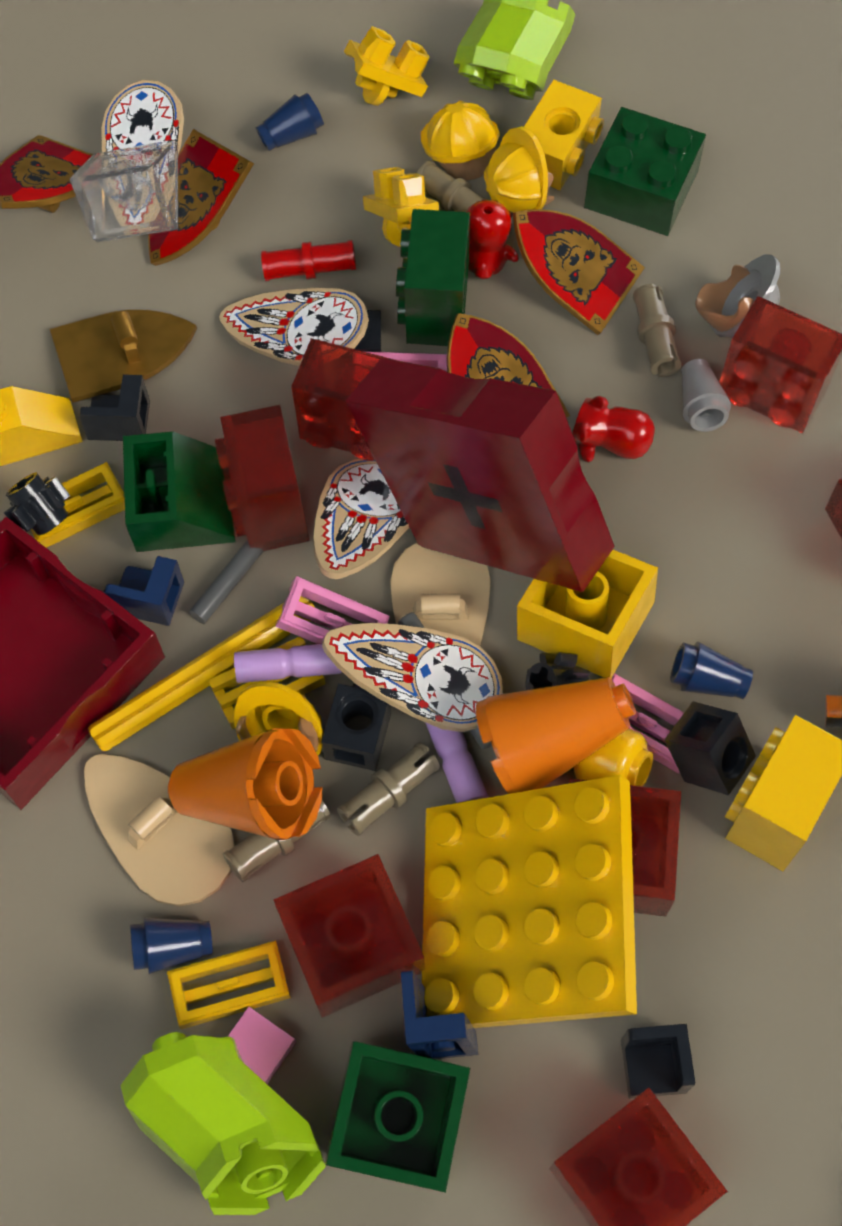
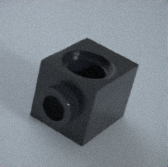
M338 683L321 742L325 760L376 771L391 717V705L378 699L355 683L353 686ZM357 715L366 716L372 720L371 724L362 730H352L345 726L350 718Z
M694 701L665 738L668 749L684 782L725 795H729L756 757L738 713Z

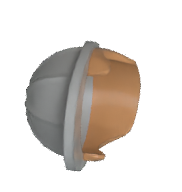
M764 254L752 260L745 267L737 264L734 265L731 276L727 280L719 283H707L700 289L695 301V307L703 319L710 324L716 335L744 340L752 338L762 330L769 328L772 320L777 317V309L779 307L780 293L777 281L780 275V262L775 256Z

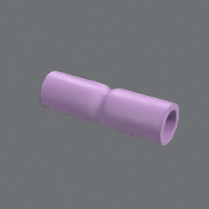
M322 644L294 646L288 650L272 648L234 652L237 683L278 680L288 676L299 678L342 673L325 654Z
M425 722L436 752L443 760V770L456 803L488 798L474 759L467 751V741L463 732L443 730Z

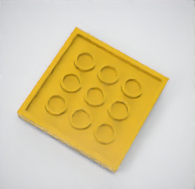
M621 775L426 808L422 984L425 987L424 1000L427 1007V1017L465 1013L474 1028L637 1014L629 780Z

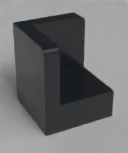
M123 374L120 395H98L92 397L90 407L80 408L79 419L88 440L123 441V436L146 434L150 398L143 376Z
M687 1023L631 1028L626 1031L621 1039L629 1099L686 1094L695 1086Z

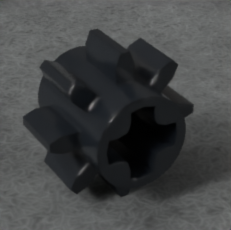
M37 472L32 473L17 482L6 493V496L11 501V507L4 514L26 532L33 529L37 535H43L59 525L68 515L63 501L70 494L56 476L51 479L46 477L42 480Z
M542 652L539 656L540 663H536L530 669H527L525 687L526 690L588 681L590 672L575 666L577 663L576 654Z

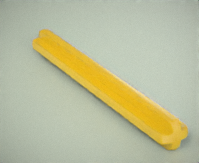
M300 596V602L315 608L310 599ZM284 602L92 723L88 729L97 746L102 751L110 750L210 686L209 679L234 668V652L268 649L290 635V632L275 627L283 611ZM294 614V616H296V617H298V618H301V619H303V620H305V621H308V622L311 621V620H308V619H306V618H303V617H301V616H299V615Z

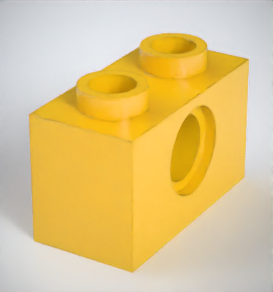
M554 79L524 127L533 132L545 153L547 170L553 174L554 178L550 187L561 191L570 175L576 176L580 171L588 144L595 145L603 130L604 119L599 117L601 97Z

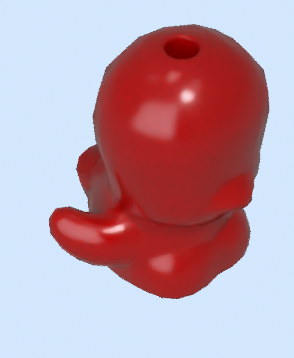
M493 200L477 201L468 207L466 212H470L469 270L475 273V276L479 279H488L492 275L499 273L505 266L506 261L509 260L514 263L519 261L517 251L512 246L506 244L512 226L510 211L503 204Z
M595 396L593 399L587 397L579 410L572 433L575 442L579 444L580 456L585 462H592L597 446L603 447L625 459H636L648 452L654 439L655 427L653 420L647 413L638 409L621 406L609 409L607 407L609 402L605 397Z

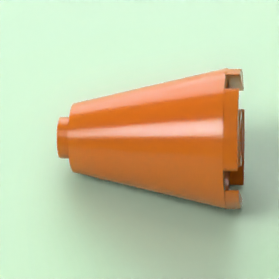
M610 677L488 696L486 699L476 703V718L483 744L491 741L497 759L490 762L508 794L544 788L630 729L628 717L636 714L634 703L625 684L615 686Z
M273 728L178 764L170 776L168 795L175 810L184 816L275 840L300 837L308 832L317 819L322 801V787H314L313 769H321L319 757L310 740L299 730Z

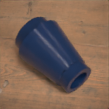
M305 93L300 97L294 94L265 119L262 124L255 128L266 149L271 151L274 148L316 135V129L323 126L324 122L314 101L308 93Z
M697 641L694 645L681 644L673 662L670 681L681 685V690L685 692L744 699L751 686L753 670L743 667V665Z
M144 917V923L130 925L134 970L148 969V973L151 974L200 958L203 955L213 954L210 921L198 922V920Z

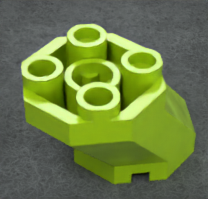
M484 0L458 45L453 64L459 69L458 74L469 78L468 83L473 86L493 90L494 84L510 88L509 94L534 100L536 91L543 92L548 73L571 32L576 14L570 5L561 1L556 10L548 6L549 0Z
M180 1032L168 1033L154 1041L152 1052L141 1057L120 1085L125 1106L139 1129L199 1184L201 1193L205 1200L208 1199L209 1206L214 1215H256L270 1209L267 1197L281 1191L285 1201L302 1195L326 1167L309 1122L244 1064L237 1044L232 1037L198 1035L186 1037L185 1034Z

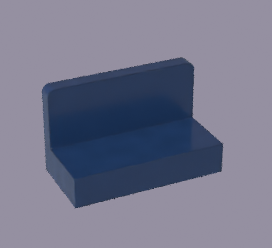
M413 970L401 972L406 1044L417 1056L435 1060L479 1055L477 1033L465 1013L427 1017L424 985Z

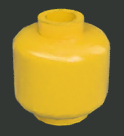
M628 729L574 766L575 777L580 782L621 775L630 781V792H638L643 788L649 777L653 764V753L648 751L647 741L641 733Z

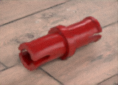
M353 240L312 246L310 241L302 242V247L269 252L261 251L265 281L303 275L309 280L316 279V274L356 270Z

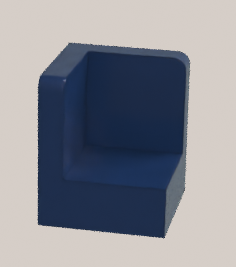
M157 556L152 571L127 566L119 586L106 584L104 593L137 619L170 626L185 582L177 560Z

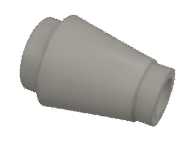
M694 359L687 362L681 369L683 417L697 431L707 432L718 429L729 418L731 402L706 360Z

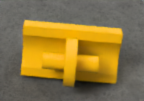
M374 26L369 29L361 43L349 40L344 53L354 58L355 71L358 74L355 83L363 88L364 101L373 106H379L386 97L395 98L398 89L423 97L428 85L421 75L429 60V55L423 46L407 40L404 42L397 57H394L390 53L396 42L386 31Z
M400 167L374 170L375 194L363 196L364 210L384 218L382 226L384 237L388 242L400 247L402 228L411 229L412 210H439V202L425 197L423 175L417 173L404 174V169Z

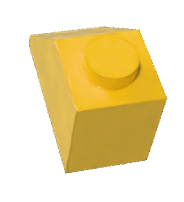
M14 386L0 389V466L83 442L70 398Z

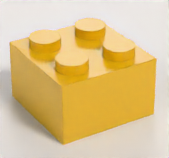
M612 550L583 592L533 579L517 605V640L546 653L558 654L563 652L576 654V666L604 678H612L654 604L658 567Z
M797 715L794 716L785 732L775 727L725 815V818L734 822L725 839L777 869L784 871L807 841L842 776V740Z

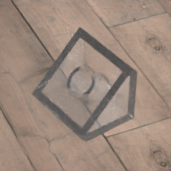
M174 139L93 154L70 178L92 239L97 243L178 229V143Z

